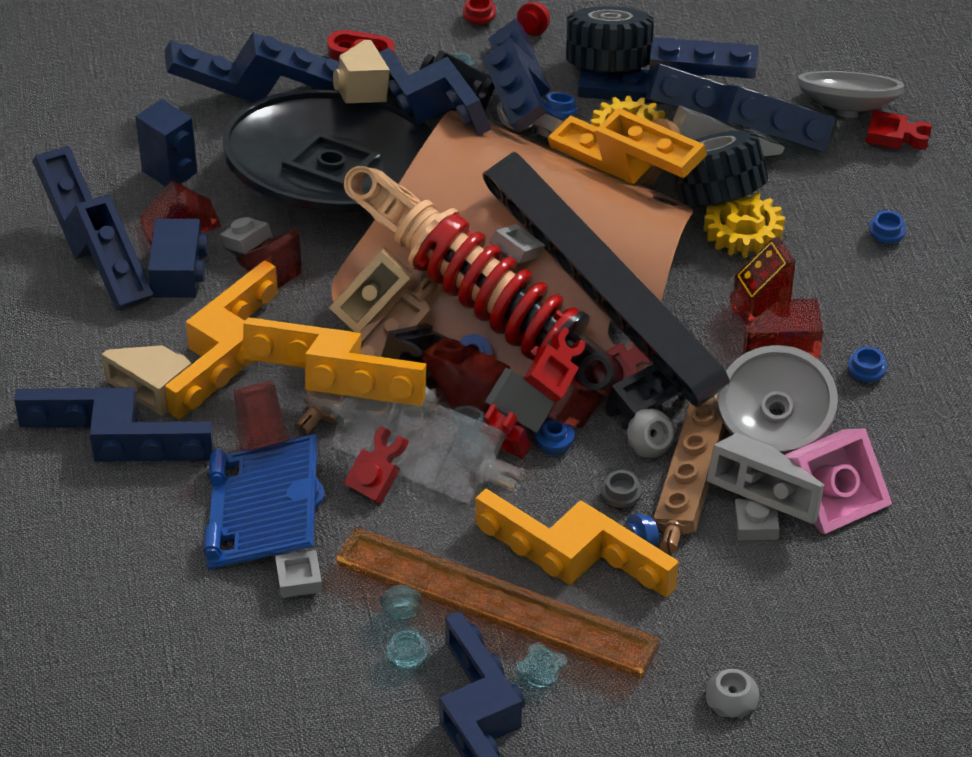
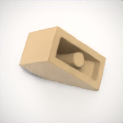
M363 40L339 57V68L333 72L334 89L339 91L345 103L387 102L390 69L371 40Z
M384 246L333 302L329 309L354 332L359 333L410 279L413 272Z
M163 345L109 349L102 353L106 382L116 388H135L137 401L161 416L168 412L165 385L191 365V362L184 355L176 354Z

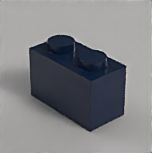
M163 99L135 116L141 168L144 173L170 190H173L198 173L193 122L190 116Z
M155 219L148 266L149 283L154 294L152 297H197L198 282H205V260H201V256H208V235L201 234L200 219Z

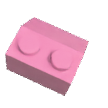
M866 428L841 430L785 454L786 457L825 484L817 522L813 524L821 534L831 532L892 504Z

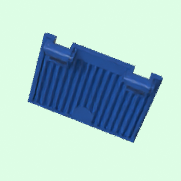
M317 434L225 454L221 449H215L210 454L209 479L212 483L210 521L205 527L203 552L207 557L206 564L208 570L314 547ZM239 466V475L226 476L225 469ZM235 539L234 549L221 550L220 542Z

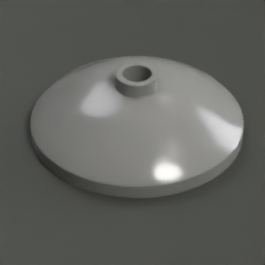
M814 71L802 73L798 76V86L805 94L820 105L838 110L837 115L841 117H858L859 112L879 109L895 101L904 93V84L901 81L873 74L845 71Z
M764 346L743 354L726 370L730 383L718 392V409L721 419L731 435L735 433L745 435L774 447L782 454H787L820 440L833 424L838 404L837 388L828 369L811 354L789 346ZM780 409L783 411V414L773 415L770 411Z

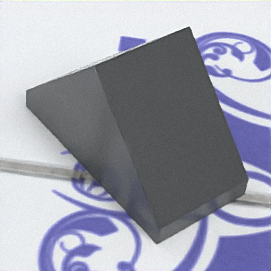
M508 368L504 369L485 400L490 405H496L497 409L506 415L509 412L514 413L518 418V422L536 433L555 402L525 381L524 377Z

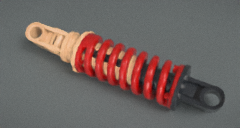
M356 166L347 172L344 179L346 193L370 212L375 220L395 233L394 241L399 246L407 247L411 250L408 258L409 266L414 270L427 271L428 278L435 284H442L444 292L450 296H458L460 305L466 309H473L475 317L480 321H489L491 330L496 334H505L507 343L513 347L521 346L523 356L534 361L540 348L547 344L551 346L553 335L566 327L569 329L565 337L568 347L571 348L574 343L581 339L585 342L583 352L570 360L579 367L574 376L576 380L591 390H609L613 384L621 380L622 368L618 360L584 334L589 324L590 316L584 311L580 312L575 307L566 309L561 313L560 310L563 307L564 299L559 294L551 296L544 304L541 303L548 292V286L544 282H538L526 291L531 283L532 273L528 269H523L515 274L517 262L513 257L509 256L498 261L501 255V248L496 244L489 245L483 249L486 240L485 235L481 232L472 233L469 230V222L459 215V211L451 208L440 214L436 210V205L430 200L420 202L410 191L394 182L378 169ZM369 175L372 179V187L368 193L364 194L361 188L362 181ZM601 361L607 368V376L604 381L598 383L593 377V368Z

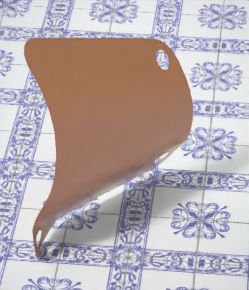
M453 110L447 111L399 182V185L415 195L420 202L430 200L436 205V210L440 214L451 208L459 211V215L469 222V230L472 233L481 232L485 235L486 240L483 249L492 245L490 241L498 229L517 224L527 231L490 192L482 177L483 172L510 153L516 152L661 303L678 242L687 221L693 214L692 209L669 196L636 182L634 184L628 183L552 149L550 146L490 121L488 122L491 130L478 136L471 125L464 126L457 111L454 112ZM653 197H661L676 203L677 205L675 206L662 203L654 199ZM374 220L333 279L331 287L332 299L334 302L384 246L413 272L402 288L414 291L428 274L427 271L411 268L408 261L411 250L407 247L399 246L394 241L395 233L384 227L377 220ZM544 248L539 258L521 264L517 263L514 271L515 274L523 269H528L533 275L526 291L534 284L544 282L548 286V292L541 303L544 304L551 296L559 294L564 299L563 307L560 310L561 313L572 307H575L580 312L584 311L590 316V321L584 334L605 351L615 346L608 334L611 319ZM500 255V258H499L498 261L503 260L504 257H503L502 255ZM438 284V288L426 299L431 311L430 316L423 324L433 326V331L450 338L455 345L466 335L478 334L485 337L493 349L492 361L485 370L503 373L504 369L508 368L518 375L525 377L533 361L522 355L521 346H511L506 342L505 334H496L491 330L489 321H480L475 317L473 309L464 308L460 305L458 296L448 295L444 292L443 285ZM632 341L624 345L627 351L633 348ZM439 345L437 348L438 357L457 364L454 358V349H445L444 346ZM469 348L466 353L467 358H476L480 352L479 348ZM642 364L637 368L639 369V371H641L642 369L646 368L647 365ZM593 372V377H594V379H595L598 383H600V381L598 380L597 376H596L595 373ZM575 378L572 379L569 387L607 394L605 390L588 389Z

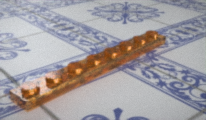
M355 527L337 554V566L643 679L659 650L660 638L359 527Z

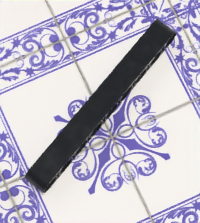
M510 153L482 173L486 186L498 201L532 236L545 245L544 249L693 406H701L729 385V377L722 365L518 153Z

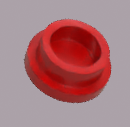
M466 0V4L462 9L463 18L474 25H485L495 19L496 7L492 0Z
M528 2L519 8L517 21L523 26L526 34L538 36L549 27L550 13L543 4Z

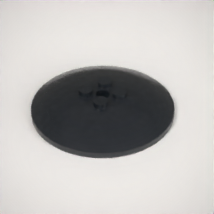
M338 90L292 91L266 97L239 111L230 120L224 131L223 155L230 170L237 178L253 190L274 200L293 206L321 211H365L366 209L349 197L344 189V179L347 172L356 166L374 168L382 171L399 184L414 158L432 133V130L425 122L418 124L411 113L405 116L400 106L388 101L345 103ZM369 175L362 181L361 188L364 194L368 193L372 187V179Z

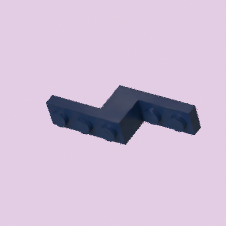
M514 19L488 38L493 51L485 56L483 60L509 123L519 133L547 113L541 97L550 91V87L523 26Z
M252 32L234 62L228 61L222 56H214L197 50L191 45H183L170 40L164 50L167 73L253 103L266 98L280 76L320 90H335L333 72L339 68V62L334 59L320 57L304 48H295L279 42L271 36L265 37Z
M653 37L650 70L597 72L581 68L578 97L612 100V98L616 97L619 101H625L626 96H631L632 101L635 102L642 97L645 98V103L655 102L656 104H664L646 98L656 64H662L690 74L755 79L758 46L743 43L732 44L710 42L707 40L695 41L670 37Z
M390 48L379 52L390 69L388 88L394 100H398L405 116L411 113L416 122L421 124L453 109L454 112L457 111L464 126L471 125L478 136L491 130L479 98L448 57L409 75Z
M656 64L646 98L676 108L680 105L742 129L765 133L821 152L826 151L836 119L835 117L739 86L724 85L662 64Z
M69 146L35 155L32 162L75 260L92 255L115 310L150 300L154 294L110 194L92 199Z
M135 388L16 389L14 401L19 427H91L90 439L94 462L210 460V454L215 449L212 421L138 422L139 414Z
M458 611L445 617V643L472 683L439 697L440 724L461 757H500V752L494 739L522 728V708L525 707V700L520 688L516 684L511 685L504 676V669L498 656L495 653L490 655L485 648L479 628L475 624L470 625L462 612Z

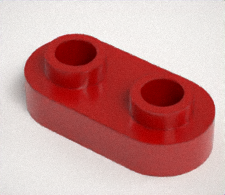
M351 30L335 31L327 38L328 56L338 62L340 55L363 40H371L378 52L390 48L394 55L395 46L394 42L386 36Z

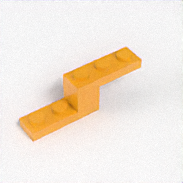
M617 108L599 127L570 115L548 136L550 148L631 184H634L652 165L685 178L707 156L704 144L620 108Z
M264 260L186 321L188 347L201 357L165 385L167 409L170 415L180 420L191 410L197 409L217 389L224 387L242 369L254 363L253 360L243 359V323L250 315L264 304L271 302L278 294L276 266Z
M250 317L243 323V359L305 368V390L422 406L425 401L426 363L361 354L362 333Z
M487 488L475 497V525L479 526L485 534L494 536L510 546L519 556L527 557L542 567L547 574L552 577H558L568 585L573 584L600 557H603L611 566L622 569L639 580L644 587L653 589L666 598L677 588L679 561L582 500L572 507L551 528H548Z

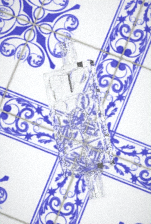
M317 391L312 392L320 398L310 394L305 396V406L329 414L337 422L336 433L329 445L333 449L356 459L362 448L372 453L375 448V433L383 426L392 431L387 439L388 447L395 443L398 435L408 440L405 452L395 457L391 463L401 468L397 476L472 508L475 504V497L479 495L484 482L489 481L517 494L522 485L517 484L516 480L509 477L522 482L525 481L526 469L518 468L496 458L506 437L503 431L426 399L422 406Z

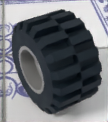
M616 6L589 7L575 11L567 16L566 60L579 68L597 72H628L650 65L654 37V18L640 10Z
M746 131L721 132L696 139L695 141L705 145L707 156L685 178L673 174L679 200L683 204L693 206L717 205L743 198L757 191L769 179L759 137L753 132Z

